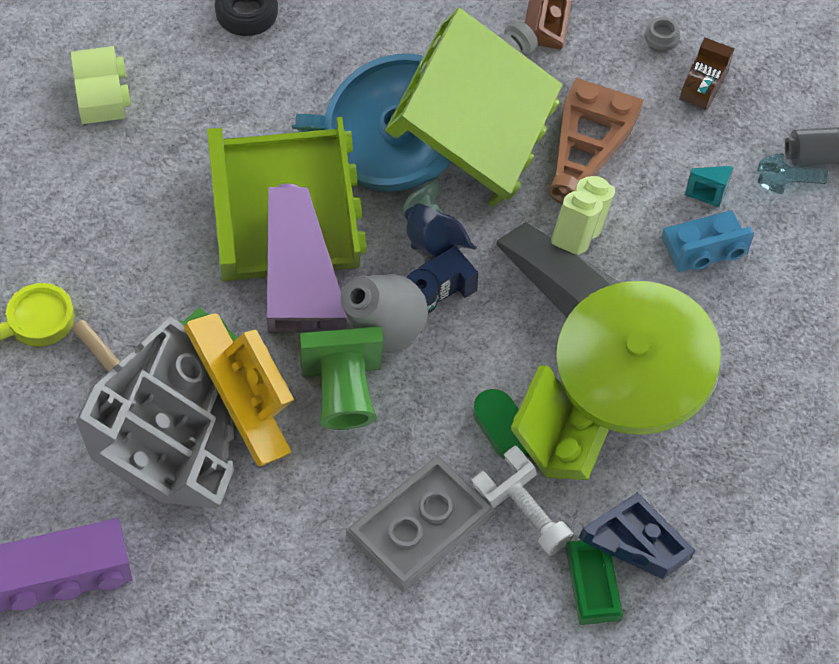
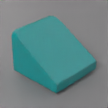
M734 167L692 168L685 195L720 207L728 189Z

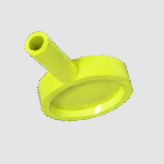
M35 283L23 287L14 293L7 304L5 313L7 321L0 324V341L13 335L18 341L28 346L44 347L57 343L66 337L73 327L75 313L70 296L62 288L50 283Z

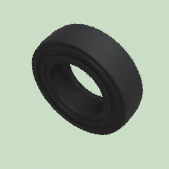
M215 0V14L219 24L228 32L240 36H253L265 32L275 23L278 15V0H253L260 5V8L251 14H240L233 9L234 4L241 0Z

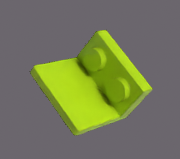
M548 365L538 366L511 426L514 435L546 478L573 480L589 479L609 429L594 423L578 411L567 397L561 383Z

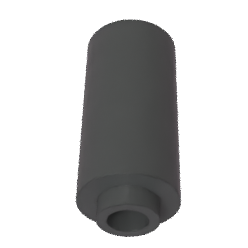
M839 127L793 130L790 137H787L785 140L786 158L788 160L791 159L794 166L839 164Z

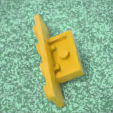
M216 313L187 322L184 325V329L257 466H264L289 455L291 449L279 429L274 416L294 401L257 330L245 332L233 342L222 320Z

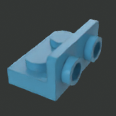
M733 210L663 228L661 237L678 272L689 269L700 270L715 262L723 260L733 261L743 257L749 252L754 232L751 227L742 229Z

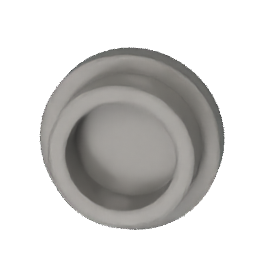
M656 18L645 30V40L654 49L670 50L679 43L680 31L675 21L670 18Z

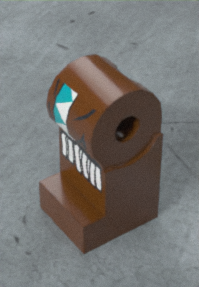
M704 38L698 55L685 80L679 100L707 110L729 72L735 48Z

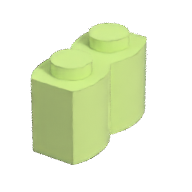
M114 46L70 52L81 124L124 119V107L131 106L128 84L120 85L119 80L126 78L123 56L116 57Z
M597 176L581 179L577 184L576 190L567 194L564 198L551 243L575 255L584 253L589 248L591 240L602 232L615 194V187L609 185L605 179Z

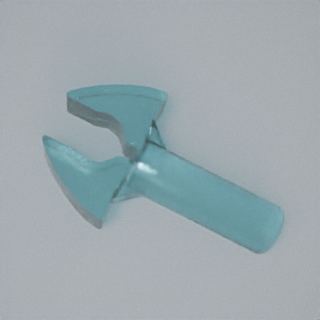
M784 153L764 158L760 161L757 169L759 172L775 173H760L758 183L778 194H783L788 182L826 184L829 180L828 170L788 166L784 162Z

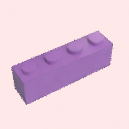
M119 518L0 544V612L10 609L17 611L28 610L40 602L53 599L60 601L71 600L83 592L96 589L110 591L121 587L123 583L133 581Z

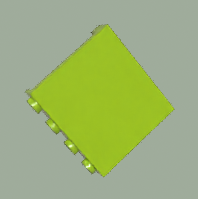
M459 7L440 24L385 131L396 139L406 131L414 134L492 190L493 194L488 205L493 207L505 198L510 200L520 188L519 176L534 158V154L531 151L547 130L544 123L559 104L557 96L563 84Z
M337 117V129L223 139L222 127L207 129L222 281L267 277L269 187H278L281 184H295L299 187H308L333 269L344 270L360 267V254L367 253L366 237L364 230H357L356 220L362 219L360 197H353L352 186H357L358 184L355 163L349 164L347 153H353L351 130L344 131L343 117Z

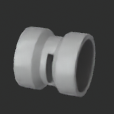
M519 20L512 22L505 29L504 34L497 35L524 56H528L538 45L537 37L533 30Z

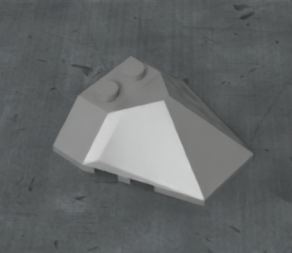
M170 316L90 389L76 419V423L91 460L160 503L216 509L221 505L233 473V461L229 460V441L233 439L234 426H230V414L188 337L184 325Z

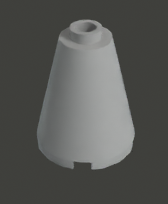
M394 274L359 277L349 281L341 293L342 307L354 329L382 326V352L393 353L407 349L413 344L411 342L416 339L419 333L422 334L426 327L428 318L426 297L418 286L406 277Z

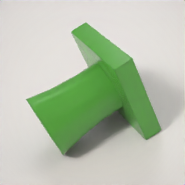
M382 326L300 333L302 377L321 375L322 404L320 425L322 427L333 430L355 429L367 426L377 419L365 371L381 370L383 351Z

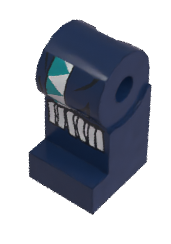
M457 246L423 264L406 277L415 283L425 295L428 313H431L436 308L438 302L459 291L466 298L477 292L478 271Z

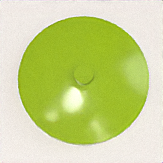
M627 281L604 287L586 297L573 309L563 324L557 343V369L561 385L567 397L578 411L589 420L615 432L644 435L659 433L677 427L698 413L709 400L718 381L721 348L714 324L697 302L683 292L664 284L650 281Z

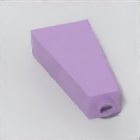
M281 184L278 187H269L268 332H320L346 329L347 315L341 304V291L308 187H299L295 184Z

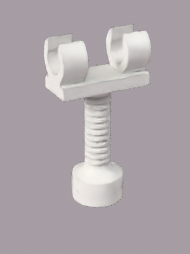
M515 445L503 454L506 457V462L515 472L514 475L498 487L484 471L480 472L471 481L479 494L493 508H496L508 497H511L533 525L538 528V531H540L541 537L538 540V544L548 556H552L562 550L567 542L573 539L574 533L563 521L558 523L551 522L552 520L546 516V513L538 506L531 495L525 491L523 485L534 478L537 473L535 466L529 462L524 453Z

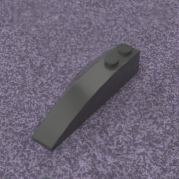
M527 222L497 240L496 245L566 318L582 300L592 293L609 285L621 283L580 256L553 245L551 237Z

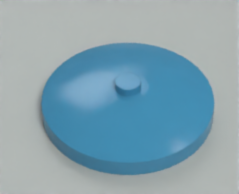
M405 53L388 55L372 60L351 73L333 94L326 110L324 127L325 130L337 129V117H343L344 131L351 130L353 153H347L349 164H356L358 185L377 191H403L432 180L452 163L409 131H406L398 139L385 131L424 56Z

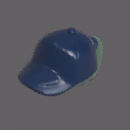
M439 177L433 178L409 195L404 202L402 213L407 220V235L411 241L412 249H418L433 258L454 246H457L458 249H477V246L471 242L463 225L456 218L444 214L436 199L440 193Z

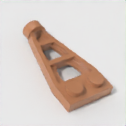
M575 78L564 102L556 174L549 188V195L554 201L563 204L566 195L576 190L577 184L581 179L595 176L632 133L644 99ZM580 118L611 128L601 140L578 134L577 131ZM572 147L594 154L587 166L568 160Z

